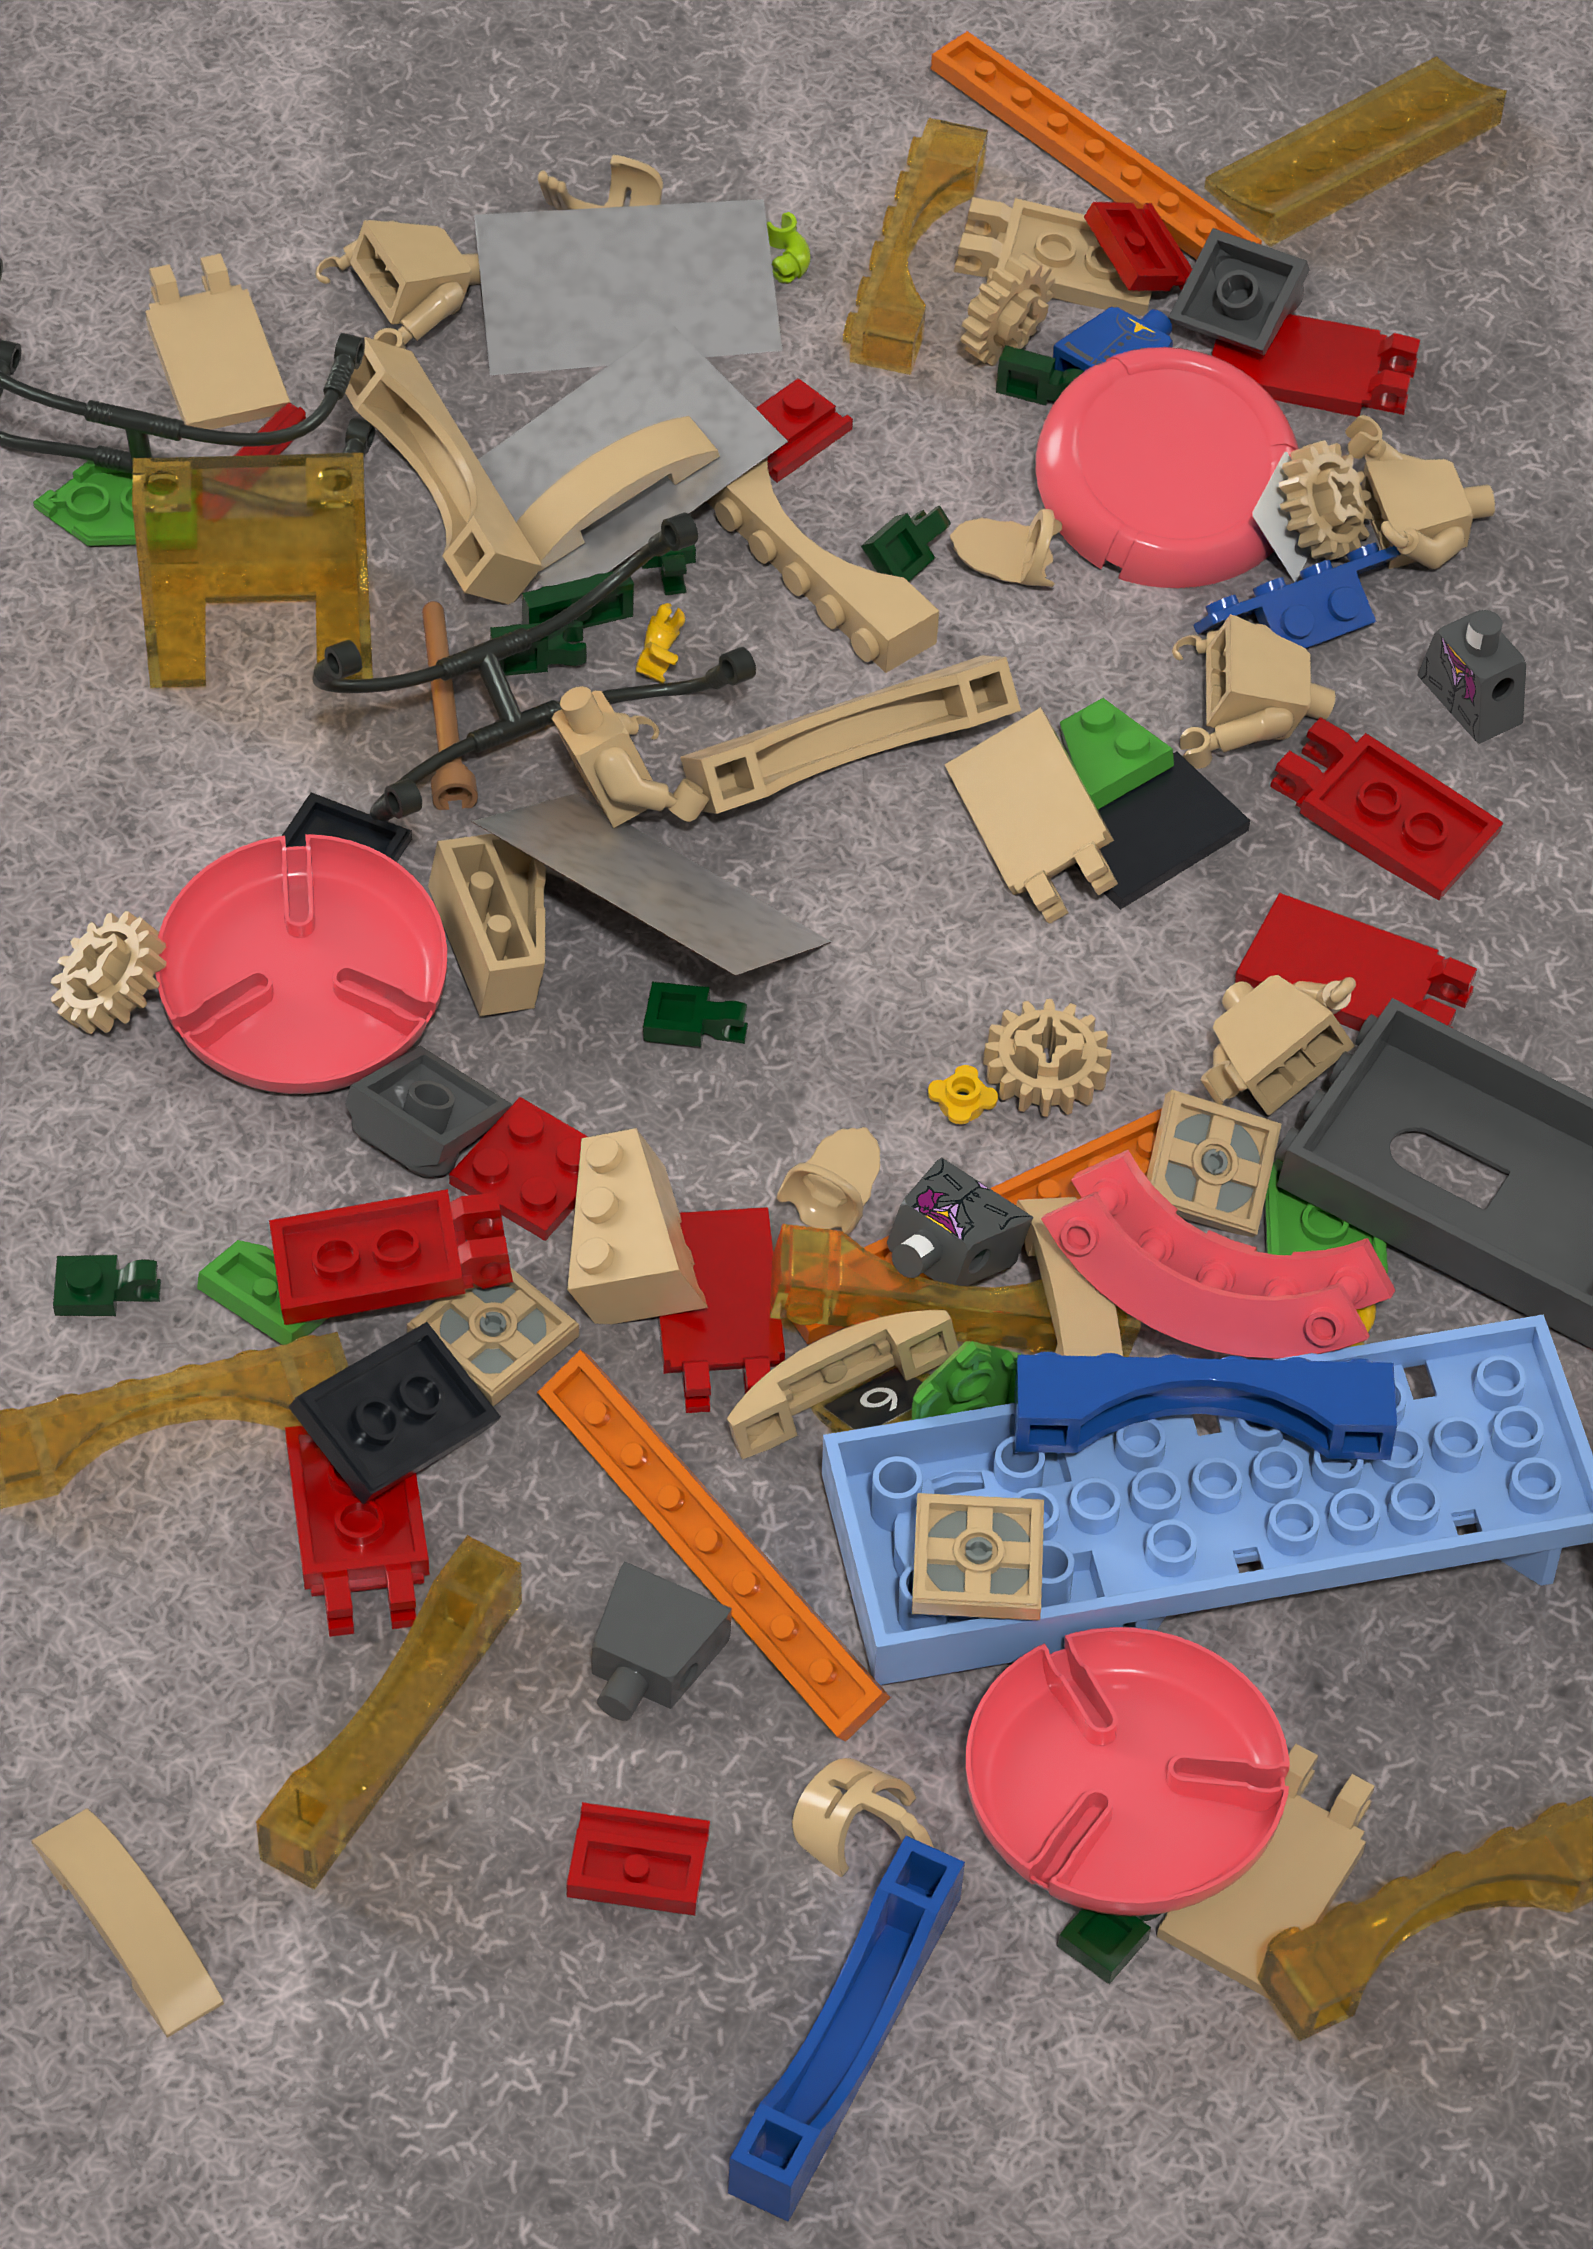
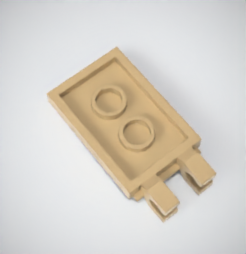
M972 197L954 272L980 277L987 276L988 279V276L993 273L996 267L1002 271L1004 270L1008 258L1013 257L1017 260L1021 253H1025L1052 270L1050 275L1055 278V283L1049 291L1054 293V299L1100 309L1119 307L1129 314L1141 316L1147 313L1152 291L1128 290L1104 249L1099 245L1096 236L1084 218V214L1015 198L1013 208L1003 202Z
M221 253L200 258L201 267L205 274L202 276V283L206 292L184 297L179 296L177 282L170 264L149 268L150 278L154 285L151 287V294L155 303L149 304V310L145 311L146 324L179 414L185 425L210 430L271 417L284 404L290 403L248 289L242 290L241 285H230L228 270Z
M1041 707L944 764L1008 888L1013 895L1028 891L1035 906L1039 911H1042L1049 924L1069 913L1051 877L1073 864L1078 863L1088 882H1091L1098 895L1118 884L1100 851V848L1111 843L1114 839Z
M1295 1744L1289 1753L1290 1767L1285 1778V1786H1289V1792L1283 1816L1274 1837L1263 1855L1247 1873L1220 1893L1198 1904L1168 1912L1157 1932V1937L1270 2000L1275 1995L1364 1852L1366 1842L1361 1838L1365 1831L1357 1826L1371 1805L1369 1798L1373 1794L1375 1787L1352 1774L1337 1796L1330 1812L1302 1798V1793L1314 1776L1315 1770H1313V1767L1317 1762L1318 1755L1298 1744Z

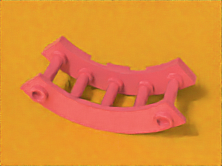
M1129 1150L1077 1172L1071 1181L1082 1198L1049 1212L1041 1218L1061 1251L1102 1295L1127 1314L1149 1327L1184 1343L1214 1352L1242 1357L1277 1359L1339 1350L1368 1340L1370 1336L1356 1309L1390 1299L1395 1292V1288L1368 1238L1327 1250L1293 1252L1291 1255H1274L1257 1252V1247L1231 1240L1211 1230L1207 1233L1201 1231L1176 1214L1178 1209L1152 1185L1140 1170Z

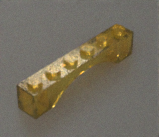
M928 118L922 137H913L907 160V166L910 167L909 172H900L896 185L895 201L898 202L897 206L888 205L882 227V236H885L884 241H875L869 263V271H872L871 277L862 276L856 299V306L859 307L858 313L849 312L846 319L843 342L851 344L850 362L911 375L924 339L926 305L915 289L908 269V260L918 240L936 220L954 207L974 197L985 166L988 130Z
M782 1224L772 1256L770 1318L790 1320L800 1325L817 1323L851 1327L865 1321L899 1313L946 1310L952 1319L957 1341H974L990 1346L1028 1349L1034 1353L1055 1352L1058 1342L1042 1279L1027 1284L993 1288L958 1286L929 1280L921 1276L908 1278L900 1274L895 1266L865 1250L843 1231ZM1115 1305L1123 1357H1129L1141 1329V1324L1138 1319Z
M338 1332L322 1336H303L285 1345L260 1351L245 1350L231 1358L202 1365L188 1364L175 1369L173 1372L141 1380L126 1379L112 1387L83 1394H64L50 1402L21 1409L8 1408L0 1410V1509L58 1495L78 1472L102 1453L134 1436L167 1425L198 1420H239L268 1425L284 1431L285 1427L301 1426L302 1424L288 1407L296 1396L349 1367Z
M468 1535L433 1581L421 1610L402 1646L366 1702L347 1726L322 1752L290 1775L256 1821L261 1861L315 1890L521 1605L522 1579L520 1562Z
M1589 1796L1570 1806L1566 1802L1557 1803L1546 1809L1535 1822L1518 1830L1512 1826L1503 1828L1489 1837L1480 1848L1464 1855L1460 1851L1449 1853L1438 1860L1431 1867L1430 1871L1411 1880L1407 1876L1398 1877L1383 1886L1376 1896L1357 1905L1353 1901L1344 1902L1329 1911L1321 1922L1303 1930L1299 1927H1291L1276 1935L1267 1945V1952L1257 1979L1298 2040L1302 2041L1355 2016L1364 1989L1381 1963L1405 1940L1435 1922L1464 1912L1494 1907H1530L1570 1913L1593 1901V1797Z

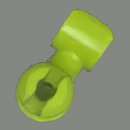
M785 212L782 214V228H777L771 222H767L769 245L777 249H786L782 256H778L772 261L773 276L780 283L788 284L796 277L799 279L803 276L809 267L811 256L807 241L797 232L796 217L790 212Z

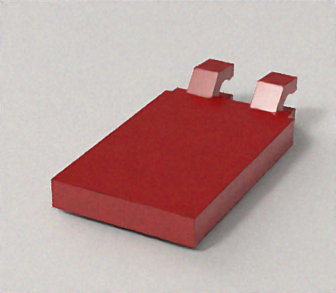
M1289 314L1286 316L1265 355L1216 339L1211 356L1223 360L1246 373L1260 384L1276 401L1354 417L1360 416L1362 407L1404 415L1409 394L1407 393L1410 380L1414 378L1417 367L1420 339L1398 333H1393L1387 337L1388 335L1380 334L1381 330Z
M1321 717L1308 730L1306 737L1310 740L1303 746L1301 754L1324 766L1327 770L1322 773L1317 766L1289 750L1277 763L1275 771L1278 774L1270 785L1271 788L1294 800L1296 806L1301 808L1300 814L1385 870L1437 900H1440L1488 847L1500 833L1503 826L1502 821L1369 734L1365 733L1356 742L1349 733Z
M1279 893L1236 971L1235 983L1247 982L1253 988H1256L1269 976L1279 975L1291 984L1298 981L1328 984L1332 981H1342L1346 977H1352L1356 981V987L1351 992V1000L1345 1008L1334 1014L1341 1025L1360 1032L1368 1016L1373 1014L1379 1017L1390 1000L1394 998L1451 1027L1456 1009L1431 998L1425 999L1428 994L1465 1008L1474 990V986L1471 984L1476 976L1477 968L1452 957L1445 959L1444 956L1438 955V949Z
M448 1189L269 1220L284 1325L466 1294L465 1289L474 1288L473 1284L486 1289L513 1282L497 1192L461 1196L450 1202Z
M768 1207L679 1213L682 1220L680 1226L684 1240L691 1250L695 1263L693 1269L697 1283L704 1293L708 1308L658 1316L664 1374L682 1373L686 1413L710 1412L709 1396L711 1395L709 1371L742 1369L746 1394L760 1379L771 1371L770 1367H776L785 1360V1346Z
M302 1425L285 1427L304 1590L311 1589L312 1597L324 1595L329 1637L354 1634L350 1592L387 1588L392 1629L416 1627L414 1584L424 1583V1576L430 1575L416 1473L363 1505Z

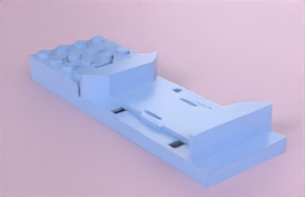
M1544 1314L1346 1347L1321 1354L1310 1353L1292 1356L1306 1358L1311 1361L1346 1362L1351 1359L1361 1358L1372 1362L1394 1364L1397 1430L1391 1460L1328 1459L1303 1441L1270 1426L1237 1417L1215 1415L1220 1433L1198 1436L1192 1414L1164 1416L1131 1424L1101 1437L1079 1453L1015 1452L1014 1403L823 1435L822 1478L873 1678L880 1685L1011 1663L1044 1643L1049 1649L1050 1654L1064 1649L1065 1635L1097 1628L1123 1627V1625L1128 1628L1157 1631L1166 1616L1499 1559L1541 1586L1553 1584L1562 1548L1593 1543V1454ZM1286 1357V1358H1280V1359H1274V1360H1285V1359L1292 1358V1357ZM1425 1365L1435 1396L1413 1400L1403 1368ZM917 1493L1044 1500L1040 1620L912 1614ZM1475 1524L1476 1533L1458 1536L1457 1526ZM1260 1561L1262 1570L1239 1573L1237 1564Z

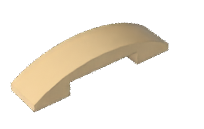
M690 416L674 418L648 426L608 445L561 477L524 512L516 523L543 565L539 572L583 545L585 542L581 530L665 476H668L676 485L720 457L716 447Z
M1077 1198L1018 1200L1016 1206L1033 1216L1024 1243L1027 1255L1036 1256L1058 1342L1054 1353L1063 1356H1098L1104 1353H1115L1123 1356L1115 1304L1102 1295L1074 1267L1058 1247L1041 1220L1045 1214L1076 1201Z
M924 1310L884 1316L835 1332L787 1358L760 1379L737 1403L727 1417L740 1457L742 1459L748 1458L798 1436L792 1416L895 1365L904 1379L908 1381L943 1364L958 1349L951 1317L946 1310Z
M88 1808L31 1840L33 1846L65 1891L69 1889L132 1980L133 1990L167 2038L224 2004L206 1968L153 1885L118 1839Z

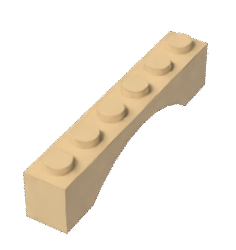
M364 337V356L360 367L354 369L345 393L356 412L371 423L399 450L431 492L441 512L446 529V546L442 556L464 593L504 604L514 603L543 565L412 351Z
M768 457L706 501L715 510L718 521L727 531L732 532L736 530L748 541L752 554L759 562L763 564L770 562L782 574L784 583L791 593L795 596L804 595L816 606L820 619L828 628L835 629L838 627L851 640L852 647L861 660L865 662L872 660L887 673L937 643L939 610L905 578L877 573L848 563L822 549L797 528L784 513L773 492L768 472Z
M982 655L681 756L680 759L686 779L699 785L703 789L702 794L709 798L702 812L718 814L768 797L805 778L850 761L911 742L971 728L1021 711L1007 658Z

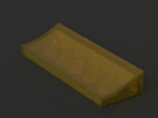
M1436 56L1210 174L1205 179L1204 188L1271 247L1501 124L1507 90L1471 80Z

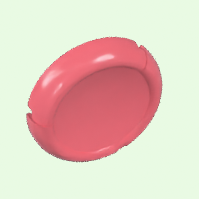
M1171 347L1143 348L1117 354L1099 365L1090 367L1076 377L1062 391L1051 407L1038 439L1036 477L1045 509L1053 510L1054 518L1062 523V530L1059 533L1082 557L1102 570L1107 560L1122 568L1119 579L1135 584L1160 588L1199 587L1215 584L1241 575L1259 565L1274 552L1271 544L1253 518L1252 512L1284 452H1287L1291 458L1290 453L1299 449L1286 416L1275 400L1260 384L1240 369L1216 357L1197 351Z
M305 834L306 846L286 847L285 836H277L247 844L207 865L187 883L171 904L158 934V938L166 943V948L159 956L167 962L165 968L155 972L156 980L160 983L158 991L161 1002L171 1025L184 1039L186 1046L205 1064L222 1075L256 1089L284 1094H314L346 1088L404 1055L422 1036L430 1018L435 1014L443 993L447 973V943L440 915L426 890L405 868L385 854L351 840L333 836Z
M1128 1627L1090 1629L1065 1635L1064 1649L1051 1654L1045 1643L1032 1649L1007 1667L991 1684L974 1713L968 1732L966 1777L970 1800L975 1816L994 1849L1010 1867L1029 1883L1037 1884L1042 1889L1048 1891L1052 1897L1060 1901L1098 1913L1125 1916L1162 1914L1198 1904L1220 1893L1247 1873L1263 1855L1282 1819L1289 1792V1786H1285V1778L1290 1767L1286 1740L1274 1711L1259 1689L1235 1666L1213 1651L1184 1638L1155 1630Z

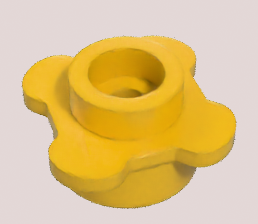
M970 1065L958 1066L955 1069V1074L945 1080H934L928 1087L929 1098L934 1102H939L942 1113L948 1117L949 1121L955 1124H966L978 1118L984 1109H993L998 1102L997 1091L994 1088L986 1087L978 1078V1070ZM966 1092L968 1095H960L958 1093Z

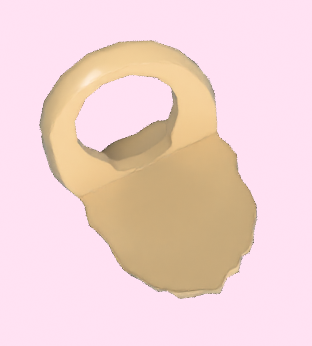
M1041 509L1032 520L1030 526H1024L1014 521H996L979 518L959 524L950 534V540L954 544L953 549L957 552L959 558L977 572L1011 583L1049 587L1055 585L1053 581L1045 578L1047 577L1045 568L1053 562V555L1049 548L1051 538L1062 530V523L1054 518L1053 510Z
M865 1127L841 1129L824 1138L806 1163H799L788 1171L777 1193L778 1201L794 1203L803 1224L817 1231L825 1232L842 1228L844 1234L851 1233L863 1216L864 1205L871 1196L873 1183L880 1170V1148L877 1140Z

